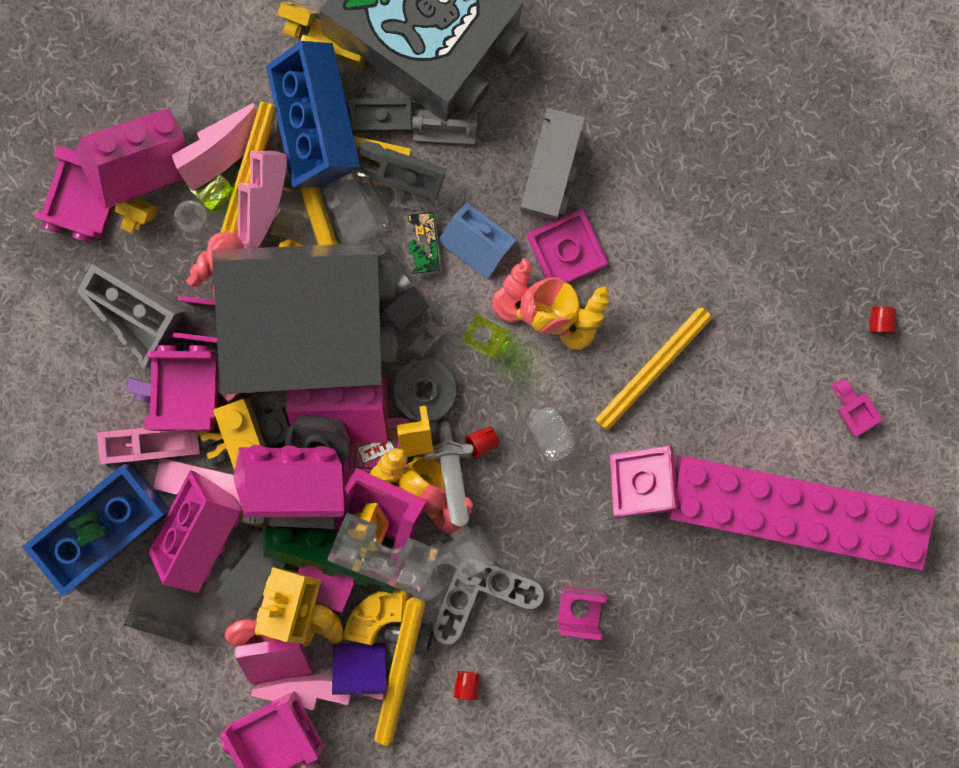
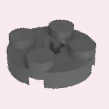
M417 359L404 365L396 375L393 387L394 400L401 412L407 417L421 421L420 406H426L429 421L436 420L451 409L457 393L455 379L450 370L441 362L431 359ZM421 381L424 384L430 382L434 386L431 389L433 395L429 399L426 396L420 398L417 395L420 390L417 385Z
M300 415L295 419V423L289 427L285 446L315 448L317 447L315 442H321V446L335 449L341 464L346 461L350 449V437L346 432V425L343 421L338 419L331 420L320 416Z

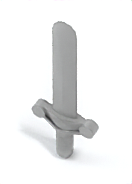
M441 420L438 424L441 443L433 446V453L424 454V458L429 461L433 459L440 460L450 520L456 526H464L467 524L469 516L464 502L466 497L459 458L471 457L473 446L453 442L450 423L447 420Z

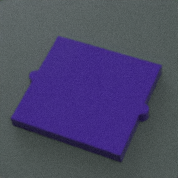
M358 642L352 644H333L332 695L356 694L357 697H361L362 694H386L385 643H374L373 645Z

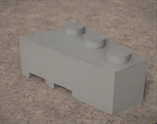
M551 108L546 109L520 208L521 212L551 220H557L559 213L565 215L569 196L564 195L567 183L573 184L578 166L572 163L575 152L581 154L586 135L581 134L585 117Z
M107 262L91 264L77 290L103 322H107L119 336V341L123 345H127L139 359L138 363L144 369L151 367V359L147 358V351H157V346L168 345L173 332L176 331L186 313L184 309Z

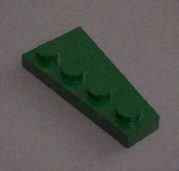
M265 524L263 531L264 557L305 568L307 565L315 566L322 571V574L334 577L335 573L354 578L353 583L366 586L367 582L382 586V591L391 594L394 592L396 583L390 538L384 537L379 549H368L362 539H353L350 533L301 527L268 526Z

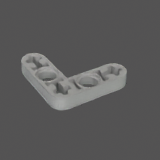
M466 556L460 560L434 623V636L437 641L447 645L453 644L459 639L479 590L520 607L534 609L543 601L544 592L542 586L531 578L479 557ZM471 562H475L477 564L476 569L482 573H485V567L491 568L492 570L487 575L486 586L479 584L482 581L480 576L473 575L471 579L466 578V571L462 570V567L464 565L469 566ZM499 573L505 574L510 581L509 586L502 591L494 589L491 585V579ZM515 579L521 580L518 587L528 590L530 586H534V591L538 598H531L529 602H525V596L517 591L515 592V597L509 596L514 589ZM456 591H463L468 596V603L463 608H455L450 602L451 595ZM445 609H448L453 614L463 615L462 620L455 617L453 629L456 630V633H450L448 637L442 636L443 630L438 628L440 624L446 625L450 614H444Z

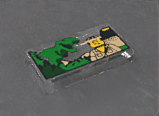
M435 210L404 213L410 276L442 274Z

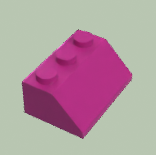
M169 108L82 136L74 151L104 209L184 181L172 158V154L185 148L184 135Z
M381 377V385L286 390L287 415L290 426L295 423V419L300 415L320 416L331 420L338 419L343 421L346 425V432L350 437V443L388 442L387 379Z
M260 445L238 447L233 481L245 517H343L342 465L334 448L317 446L315 448H297L295 446L266 448Z
M192 470L189 471L148 552L163 585L198 593L203 583L209 579L217 556L223 553L226 540L232 528L238 525L241 509L233 495Z

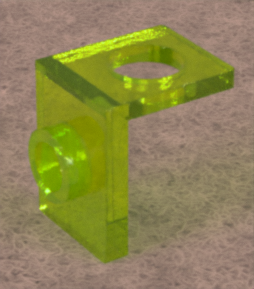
M220 174L191 192L214 214L231 198L234 189Z
M476 314L461 341L494 359L496 354L503 356L510 344L511 339L507 338L510 330L505 327L501 328L481 315ZM481 325L487 326L492 334L489 342L485 344H479L473 338L474 329Z

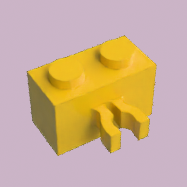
M250 398L241 399L213 409L221 433H208L200 436L202 442L209 439L215 441L223 439L225 443L218 445L215 451L206 453L208 459L217 457L227 449L234 470L238 447L260 445L267 448Z
M272 567L271 574L266 581V589L263 592V603L259 607L255 632L288 643L304 644L321 579Z

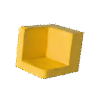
M426 406L419 407L421 421L396 425L400 449L405 450L408 453V457L433 453Z

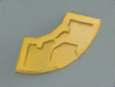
M395 587L393 594L379 590L365 598L350 614L344 629L343 639L373 645L377 641L379 631L384 625L391 622H402L406 601L409 599L410 588Z

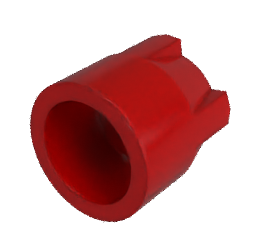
M871 307L869 332L894 334L896 330V308Z
M491 426L479 429L465 437V443L473 446L472 456L476 459L491 452L500 445V440Z
M458 671L453 697L463 700H479V673Z

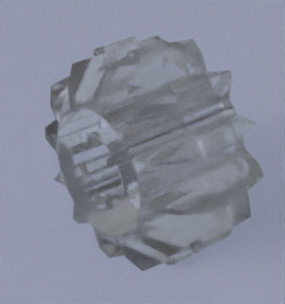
M553 407L540 409L527 418V426L531 437L546 460L552 463L562 460L575 450L571 432L556 409Z

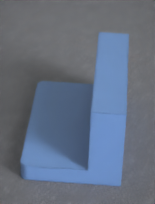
M466 202L452 217L439 238V243L484 277L489 278L517 239Z

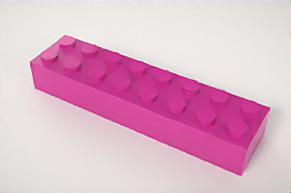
M677 455L675 474L679 510L666 512L665 516L671 520L922 571L924 569L935 507Z

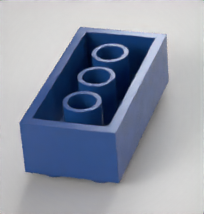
M300 41L266 65L274 105L276 106V115L284 152L287 154V165L292 188L325 187L360 167L358 152L355 146L333 43Z
M133 463L124 464L22 547L63 597L77 590L162 521L170 508ZM99 509L101 514L100 521L103 526L108 528L110 533L79 548L76 542L77 534L75 531L70 530L68 523Z

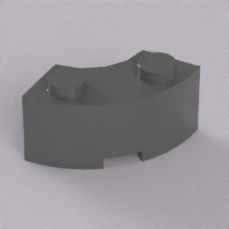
M373 238L368 243L378 253V261H392L395 272L394 300L379 301L380 316L386 324L393 321L401 330L430 306L378 241Z
M265 526L261 531L257 528L252 531L244 542L249 547L234 567L228 564L217 579L222 584L214 595L245 617L248 616L262 598L272 567L283 569L286 565L284 562L263 556V531Z

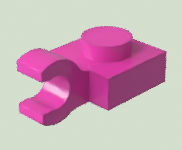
M840 379L831 385L837 397L844 404L836 409L853 437L859 436L883 421L868 395L862 393L857 396L848 380L843 381Z

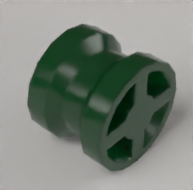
M99 509L68 523L70 530L75 531L77 534L76 542L79 548L110 533L108 528L103 526L100 521L101 514Z

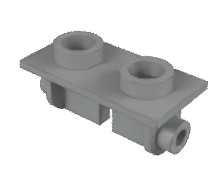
M414 109L412 124L413 141L475 145L477 113L453 112L448 120L444 122L429 110Z

